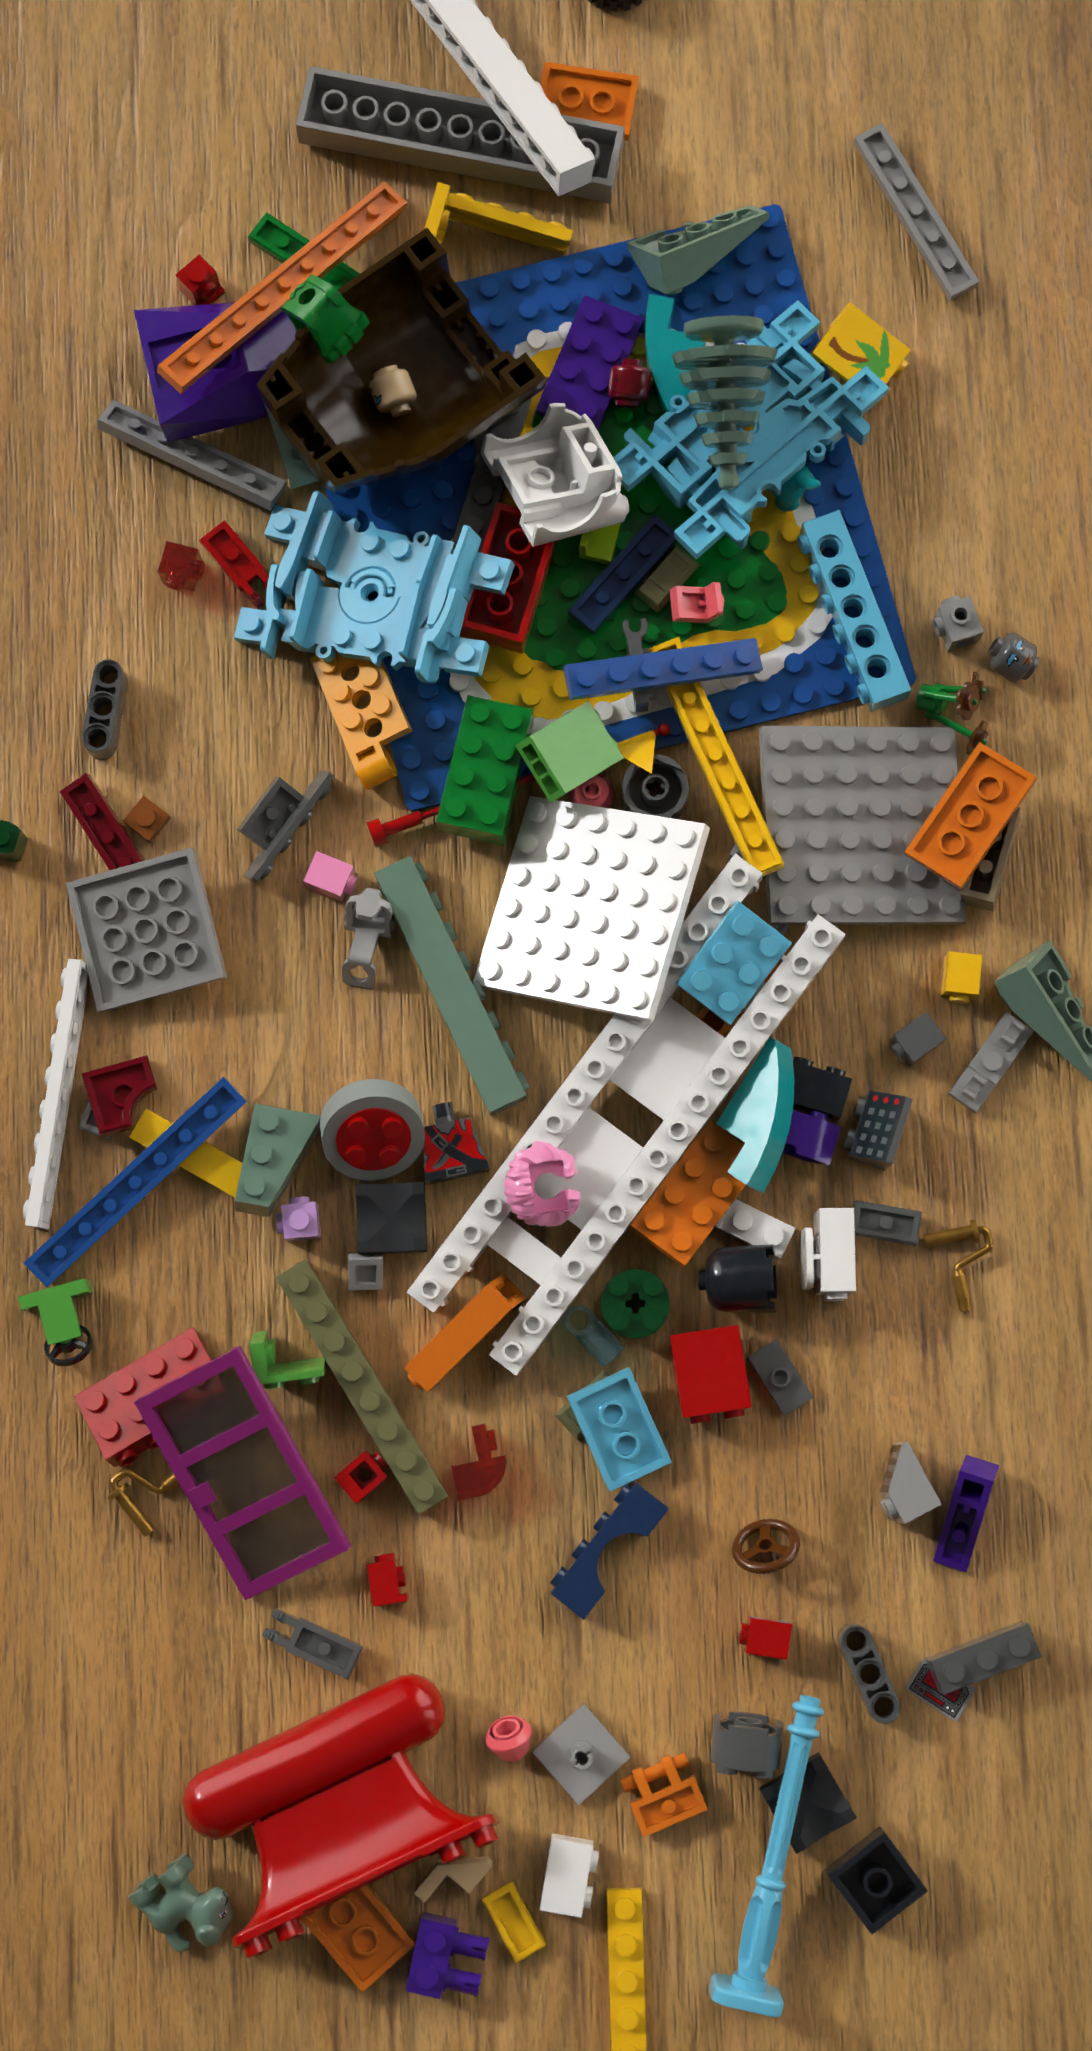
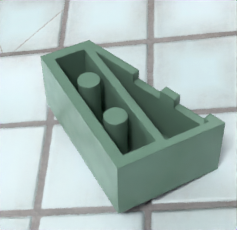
M259 1104L254 1105L235 1197L236 1212L270 1217L290 1183L295 1170L304 1159L309 1146L315 1136L318 1135L321 1115Z

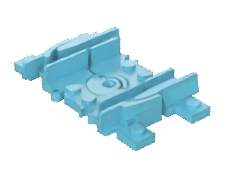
M798 300L771 322L769 329L764 326L761 335L745 340L748 345L773 347L778 351L775 362L762 367L771 370L769 383L760 387H749L765 391L763 404L739 408L744 411H758L759 418L757 424L753 425L754 429L749 431L754 434L751 444L737 447V452L748 454L745 465L737 467V474L739 476L738 488L730 491L720 489V467H715L716 471L712 475L713 466L708 458L712 454L719 453V448L704 446L701 438L703 434L718 432V429L699 428L693 416L702 412H717V410L691 408L686 398L680 394L674 395L671 398V412H666L654 422L653 431L648 438L655 446L653 449L630 428L624 434L627 446L613 457L622 474L621 485L628 492L647 475L652 473V477L656 480L661 490L678 509H681L686 504L695 513L674 531L673 536L695 559L699 558L725 534L740 549H743L747 545L750 535L748 523L752 519L753 510L756 507H766L767 498L762 495V492L770 489L775 491L777 495H780L781 486L805 466L807 456L815 463L823 461L826 450L831 452L835 444L845 436L841 432V428L862 446L866 442L870 431V425L862 415L888 394L889 387L867 366L861 369L843 386L833 376L823 382L825 369L800 346L801 343L819 329L820 321ZM742 427L736 428V431L747 432L744 431ZM671 460H673L666 470L664 466H666Z

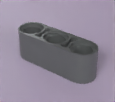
M111 659L100 661L94 668L82 732V742L92 757L98 760H106L116 751L128 686V679L122 667ZM108 673H118V678L114 683H103V679ZM102 705H113L109 714L105 716L97 715L98 709ZM100 735L107 737V741L102 747H92L95 737Z
M851 1623L845 1625L838 1633V1644L865 1709L877 1722L883 1724L891 1723L897 1719L901 1707L869 1631L859 1624ZM857 1630L863 1634L864 1641L860 1648L852 1650L846 1644V1637L850 1632ZM866 1664H875L878 1671L877 1677L872 1682H863L860 1677L861 1668ZM880 1697H888L891 1700V1709L886 1715H877L874 1711V1703Z

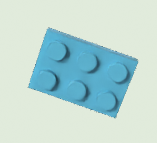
M736 901L675 984L727 1024L731 1025L792 942L741 902Z
M629 1367L566 1396L609 1492L672 1463Z

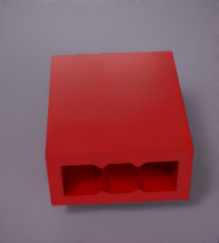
M739 1325L670 1335L669 1341L682 1418L689 1417L690 1424L711 1421L710 1414L724 1412L725 1419L745 1416L744 1409L751 1408L752 1405Z

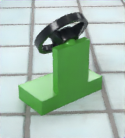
M83 1278L18 1297L21 1310L31 1311L39 1309L46 1336L44 1351L49 1361L57 1366L74 1365L82 1361L91 1351L92 1337L87 1328L79 1325L73 1298L93 1293L89 1279ZM81 1332L87 1335V1344L77 1339L82 1336ZM55 1344L53 1350L50 1353V1346ZM75 1349H83L78 1355L70 1359H56L61 1353H70Z

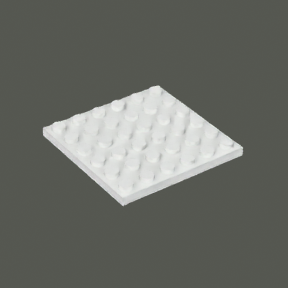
M530 796L473 982L478 980L481 988L654 1022L710 828L704 823L559 800L550 803L546 798Z

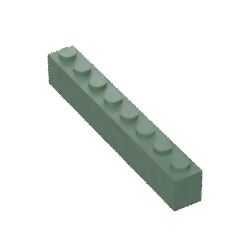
M408 856L375 872L376 880L386 901L391 903L392 913L490 1117L526 1100L525 1090L529 1089V1085L522 1071L520 1070L515 1073L510 1060L515 1059V1056L507 1040L500 1042L496 1030L500 1029V1025L493 1011L491 1010L486 1013L481 1001L486 999V996L478 980L472 983L467 971L472 969L464 951L457 953L452 941L456 940L457 936L450 922L443 923L438 914L443 908L435 891L429 894L424 885V882L429 879L421 862L414 864L411 856Z

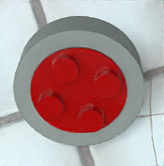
M367 1079L348 1084L333 1094L322 1110L320 1130L324 1154L330 1164L346 1176L367 1181L390 1178L411 1166L422 1151L425 1132L419 1104L407 1089L394 1082L381 1079Z

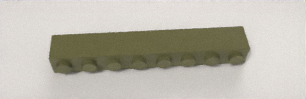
M303 1260L277 1276L276 1279L418 1515L450 1496L307 1260Z

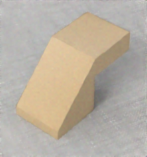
M488 1856L461 1858L449 1864H443L442 1860H438L417 1885L414 1894L425 1903L447 1875L469 1894L492 1867L493 1861Z

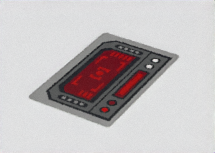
M922 1659L905 1687L906 1690L955 1722H957L976 1691L975 1687L968 1685L943 1695L938 1691L927 1661Z

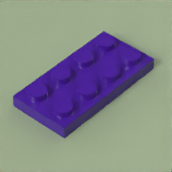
M584 295L536 407V415L544 417L549 404L565 403V409L574 411L580 416L586 414L593 422L597 431H599L612 400L608 396L610 370L615 365H622L624 358L630 357L644 324V317Z

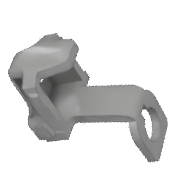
M366 888L360 895L350 896L346 903L344 930L355 932L349 957L342 966V980L348 985L374 988L377 970L371 961L378 937L391 938L395 928L396 920H394L392 915L391 903L381 898L382 894L378 889ZM356 965L363 966V970L368 974V977L363 979L357 978L351 974L350 970L354 969Z

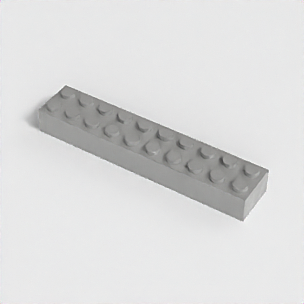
M309 66L296 122L300 144L555 193L486 100ZM561 115L568 125L573 126L578 139L585 148L588 147L592 151L595 158L592 182L564 195L611 204L624 146L625 127Z

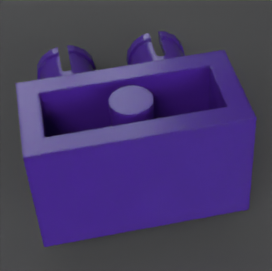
M423 1912L406 1991L440 1999L442 1992L445 1993L447 1989L477 1997L482 1974L451 1968V1964L448 1963L449 1956L453 1957L455 1953L485 1961L490 1938L458 1932L459 1928L456 1927L457 1919Z

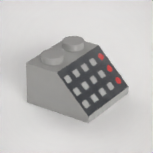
M908 1441L894 1444L880 1489L883 1500L879 1501V1504L888 1520L892 1519L896 1523L906 1524L940 1506L941 1502Z

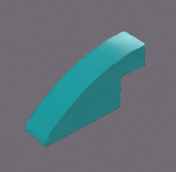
M649 294L645 321V354L647 368L652 372V389L664 415L666 412H671L670 400L674 395H683L686 401H688L686 395L692 391L688 388H683L679 375L688 370H681L675 367L672 354L680 350H689V348L705 347L706 342L692 341L685 337L684 332L671 330L674 298Z
M769 1037L716 1123L745 1142L729 1168L728 1173L761 1193H764L783 1153L794 1105L795 1079L791 1048L772 1037Z

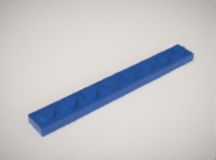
M223 1077L36 1250L24 1264L47 1288L238 1111L247 1100Z

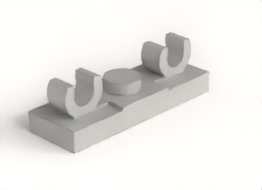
M1006 1012L951 1088L948 1095L973 1113H977L1034 1031Z

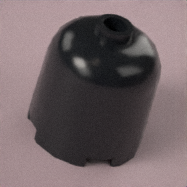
M774 1244L724 1247L716 1249L709 1255L705 1270H699V1290H706L708 1301L713 1308L723 1312L774 1313L777 1311L775 1302H770V1299H777L776 1265H773V1258H769V1255H775Z

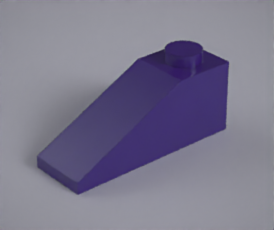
M966 1454L959 1470L934 1556V1562L967 1572L999 1465Z

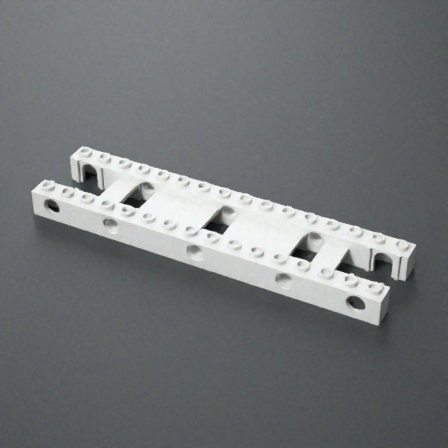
M734 854L681 926L654 1022L614 1014L407 1291L409 1295L433 1313L438 1312L441 1307L449 1304L447 1299L450 1295L448 1294L464 1274L475 1269L473 1264L487 1246H490L539 1283L540 1287L526 1305L520 1306L518 1309L520 1311L519 1315L502 1338L493 1342L492 1345L495 1347L489 1354V1356L516 1376L522 1371L846 935L819 914L812 922L809 920L805 926L806 931L788 955L781 957L779 967L767 983L763 981L743 1008L745 1010L744 1014L726 1038L674 1001L673 994L678 988L675 982L736 901L742 902L748 894L750 895L753 891L756 893L759 889V882L762 880L763 873L737 854ZM612 1081L664 1120L644 1147L640 1146L591 1109L593 1100L606 1083L609 1084ZM536 1141L550 1143L559 1150L565 1149L569 1155H573L575 1158L577 1173L570 1179L566 1180L565 1177H560L553 1173H544L536 1179L534 1185L537 1195L546 1199L556 1196L563 1189H571L581 1193L579 1207L575 1214L568 1218L570 1222L581 1229V1232L562 1257L509 1218L512 1209L510 1205L506 1204L505 1186L503 1184L507 1178L506 1174L510 1170L508 1165L514 1160V1155L517 1152L532 1147Z

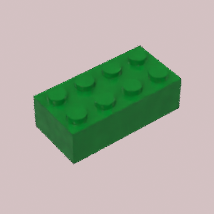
M470 695L467 696L436 820L439 832L504 846L524 765V759L515 745L531 735L534 725L533 709Z

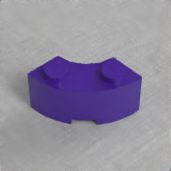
M793 1110L790 1129L782 1154L805 1162L830 1166L840 1126L828 1122L829 1116L824 1113L809 1111L807 1115Z

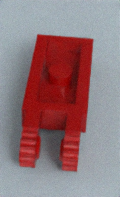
M224 520L199 539V542L240 592L243 591L253 605L260 609L264 606L263 599L250 585L259 578L267 590L269 576L266 574L265 567Z

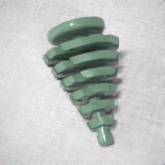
M731 315L690 320L684 323L685 337L692 341L714 342V345L689 348V350H680L672 354L674 366L681 370H688L679 375L683 388L698 390L686 395L690 407L701 410H717V412H702L693 416L699 428L718 429V432L703 434L701 438L704 446L719 448V453L712 454L708 458L713 467H720L719 487L727 491L738 488L739 476L737 474V467L745 465L748 456L746 453L737 452V447L751 444L754 435L751 432L736 431V428L755 425L759 418L758 411H744L739 408L763 404L765 391L749 387H760L769 383L771 370L762 367L773 364L778 351L773 347L761 345L734 344V341L752 339L761 335L764 328V320L758 317Z

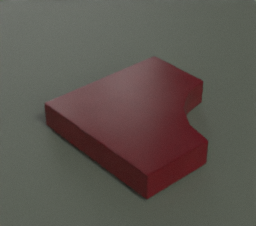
M147 1055L82 1073L100 1138L132 1130V1116L136 1105L145 1095L157 1090Z

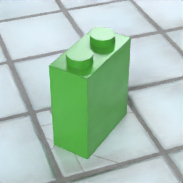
M589 701L515 745L550 803L623 759L618 744L611 738L602 723L599 713L592 707Z

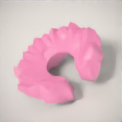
M540 1141L534 1142L532 1147L517 1152L514 1155V1160L508 1165L510 1170L507 1172V1178L503 1183L505 1186L506 1204L511 1206L512 1213L517 1214L518 1219L525 1220V1223L528 1225L538 1224L545 1227L562 1225L570 1216L575 1214L581 1202V1193L571 1189H563L556 1196L546 1199L537 1195L534 1185L536 1179L544 1173H553L557 1176L565 1177L566 1180L573 1177L577 1173L574 1156L569 1155L565 1149L559 1150L550 1143Z

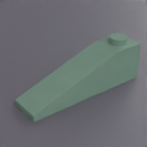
M752 205L714 215L712 223H694V221L684 223V230L666 235L665 229L654 231L627 242V248L650 287L663 292L665 295L677 294L682 291V287L698 280L769 219V212Z
M1049 940L1008 967L994 983L997 986L999 995L1008 1003L1011 1010L1092 1082V1027L1085 1025L1081 1011L1084 1008L1083 1002L1080 997L1074 998L1067 982L1072 979V976L1053 943Z

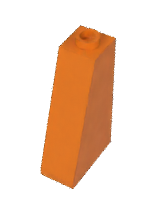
M505 1274L489 1282L404 1367L409 1373L408 1378L411 1383L418 1389H424L427 1393L431 1391L513 1313L527 1297Z

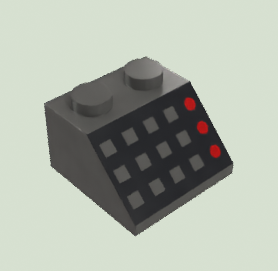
M869 1091L865 1098L859 1097L853 1116L859 1119L855 1130H848L843 1148L848 1149L846 1158L884 1171L893 1164L913 1099L876 1091Z

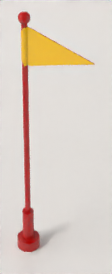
M662 723L655 730L617 742L619 751L624 759L652 774L656 736H667L670 733V727L668 724ZM533 774L521 777L519 785L535 780ZM440 807L421 814L417 811L381 824L379 818L366 822L375 847L387 844L386 836L423 824L422 820L438 815Z

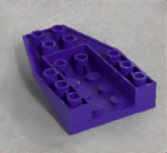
M235 302L134 310L159 424L168 443L263 419L268 416L257 384L280 353H285L294 341L296 333L293 324L283 311L180 394L157 373L158 365Z

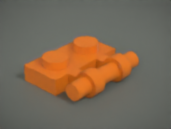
M685 1752L671 1757L669 1754L661 1758L662 1762L646 1769H642V1767L632 1770V1775L620 1779L625 1793L635 1788H639L641 1798L629 1803L643 1838L708 1810L694 1775L683 1780L678 1775L677 1770L689 1766ZM667 1775L671 1785L651 1792L648 1783Z

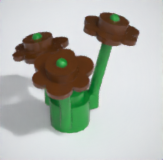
M973 672L972 681L965 682L964 686H946L935 683L934 686L929 684L921 685L917 694L916 707L919 710L926 711L925 718L936 720L970 738L966 746V754L968 755L972 754L979 742L982 744L987 743L986 739L989 733L985 731L988 725L986 721L982 720L979 726L974 731H971L939 714V711L944 712L947 709L949 702L958 703L957 714L961 715L963 720H970L986 692L984 681L978 680L977 672Z

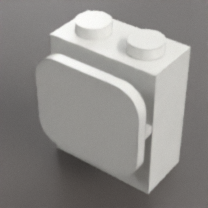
M819 1208L813 1214L814 1237L812 1227L801 1230L802 1290H811L815 1282V1295H823L824 1301H844V1299H848V1295L856 1291L854 1208Z

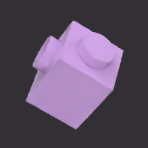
M294 1197L289 1199V1204L281 1205L282 1213L276 1214L278 1234H284V1239L287 1242L322 1239L319 1205L316 1202H310L309 1197Z

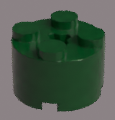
M640 1269L626 1270L614 1276L607 1283L601 1297V1314L607 1326L615 1334L630 1340L644 1339L657 1332L666 1321L670 1309L669 1294L663 1282L654 1274ZM632 1296H638V1300L645 1304V1307L639 1309L638 1314H633L632 1309L625 1305V1302L631 1301Z

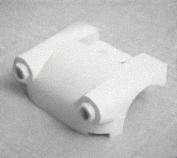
M565 403L549 404L540 424L525 435L513 439H501L491 433L485 434L481 455L492 475L501 476L521 512L519 524L532 547L624 522L626 515L629 513V502L627 497L620 493L622 474L596 427L586 414L580 416L574 411L565 409Z

